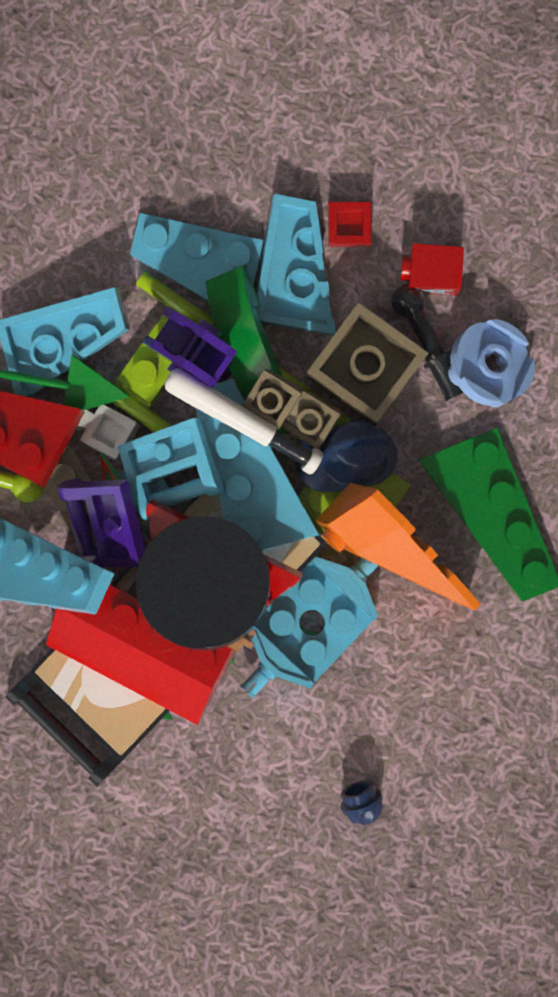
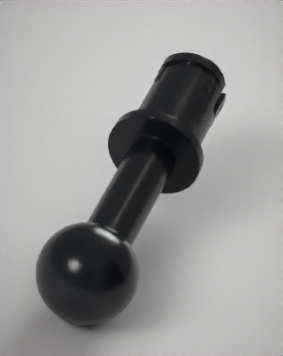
M409 284L398 287L392 295V307L396 314L403 318H408L424 350L428 352L427 356L430 361L423 365L424 368L431 370L445 401L462 394L463 391L460 387L455 385L449 378L448 369L451 365V350L445 353L423 312L425 306L424 293L420 289L409 288Z

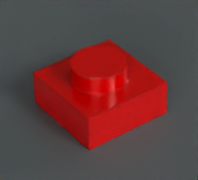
M328 202V247H371V202Z

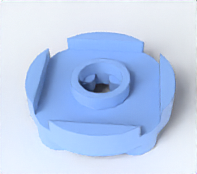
M495 319L476 323L459 334L451 349V365L449 366L448 374L450 380L459 386L463 393L473 401L482 405L500 407L524 394L534 378L535 362L534 358L530 360L529 352L526 349L529 343L523 333L510 323ZM494 354L497 357L496 364L500 367V371H491L485 363V357L487 358Z

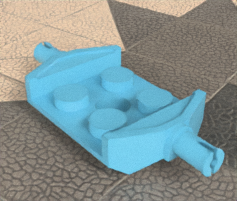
M315 557L302 571L303 575L299 582L279 595L264 610L260 619L254 625L253 630L256 633L252 642L255 643L254 648L260 661L257 664L259 668L240 687L246 691L256 682L248 692L252 698L270 679L273 680L275 677L311 688L318 678L378 617L365 583L367 581L366 577L378 566L362 558L355 567L351 566L349 568ZM308 610L319 612L324 619V627L317 635H307L300 628V617Z

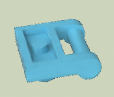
M194 417L118 446L132 496L137 503L136 509L144 520L149 519V517H146V507L152 499L170 507L204 494L211 497L224 492L223 480L216 469L201 418ZM197 466L200 478L156 494L150 492L148 483Z

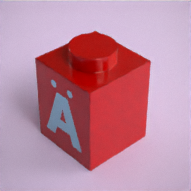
M413 243L410 255H402L400 280L408 281L409 288L420 289L426 294L458 296L462 286L464 247Z

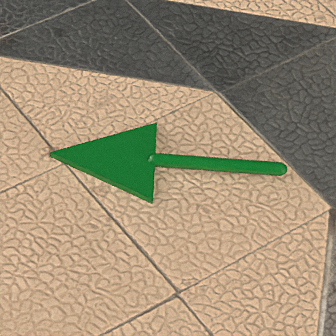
M71 354L68 381L0 369V378L65 389L64 405L81 410H87L130 397V395L73 354Z

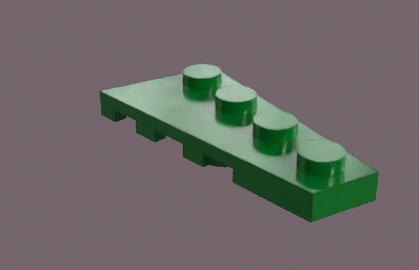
M497 428L417 460L521 602L558 588L557 572Z

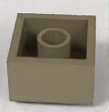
M358 302L309 368L306 378L362 419L376 426L422 364L428 352Z

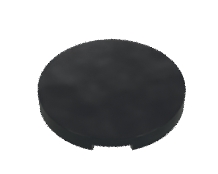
M210 516L183 519L161 531L144 551L136 575L137 598L141 611L148 623L166 640L178 646L196 651L221 649L245 637L260 619L266 607L271 589L268 563L254 538L240 526L225 519Z

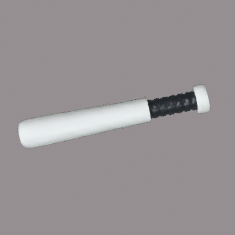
M175 368L168 375L165 381V389L169 393L243 433L263 446L269 445L277 451H281L282 454L299 462L302 465V470L307 474H313L323 458L322 451L317 448L309 450L289 437L284 436L283 433L277 431L276 426L252 413L181 368Z

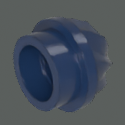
M356 782L342 790L341 797L343 801L340 807L343 814L347 815L352 823L361 825L371 824L381 815L383 796L380 790L375 789L373 782Z

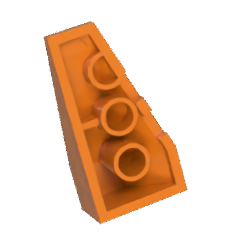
M349 483L315 520L325 530L321 537L337 552L340 553L344 549L472 610H476L481 605L450 569L441 563L436 566L432 562L438 554L430 545L423 543L412 534L416 530L414 526L378 489Z

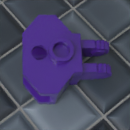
M166 306L161 314L167 317L168 321L156 339L147 335L142 343L171 362L167 368L170 372L175 368H181L212 388L216 383L227 381L231 375L228 365L237 351L219 339L222 332L203 319H200L196 324L179 312Z

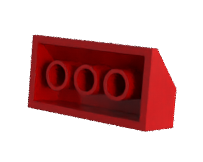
M112 581L96 614L56 609L46 645L196 725L200 723L236 653L235 650L228 646L210 651L190 650L166 640L146 620L139 606L137 594Z

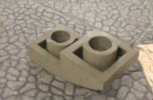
M264 369L242 405L252 413L276 426L278 430L282 427L317 449L321 447L342 414L341 410L267 369Z

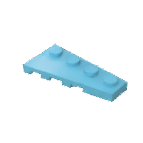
M233 379L216 383L213 387L241 406L245 402ZM195 408L198 418H201L216 469L223 480L224 492L218 495L225 520L240 526L248 532L262 551L319 536L317 529L269 445L263 446L243 433Z
M0 518V601L8 600L26 605H43L54 609L89 614L97 613L114 573Z

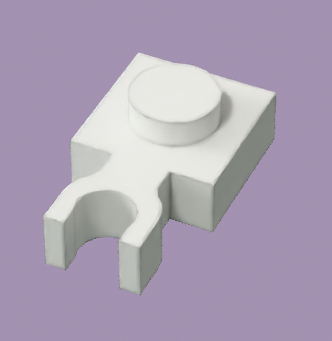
M105 405L99 406L95 414L91 413L90 409L83 410L85 413L76 428L77 431L85 430L80 441L120 463L121 456L118 446L132 441L140 425Z

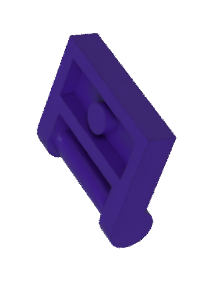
M70 479L58 484L60 500L66 502L78 548L75 554L102 568L138 567L145 547L128 479L101 481ZM83 500H85L97 546H94Z

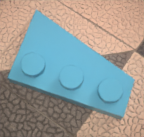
M279 194L272 196L256 294L261 305L255 308L261 323L334 336L336 329L334 320H332L329 302L330 290L325 276L322 256L324 251L317 206L314 201Z
M139 213L130 255L209 302L205 281L240 266H246L254 286L264 240Z
M113 287L1 319L0 341L8 371L59 379L69 372L71 354L85 361L130 330L120 289ZM11 380L14 394L30 398L47 387Z

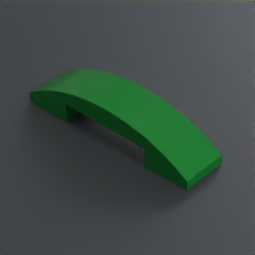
M243 265L205 282L215 328L222 332L219 339L237 351L228 366L241 395L246 400L264 369L280 376L282 374L255 308L261 305L246 266ZM282 427L279 430L277 429L279 433H288V431Z

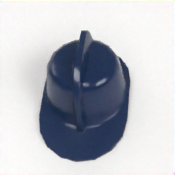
M352 420L332 428L319 448L323 452V458L313 474L304 472L302 465L296 461L295 469L303 483L309 488L322 493L343 491L349 483L367 487L383 482L393 473L397 464V449L392 438L383 429L365 420ZM304 441L300 443L309 450L314 448Z

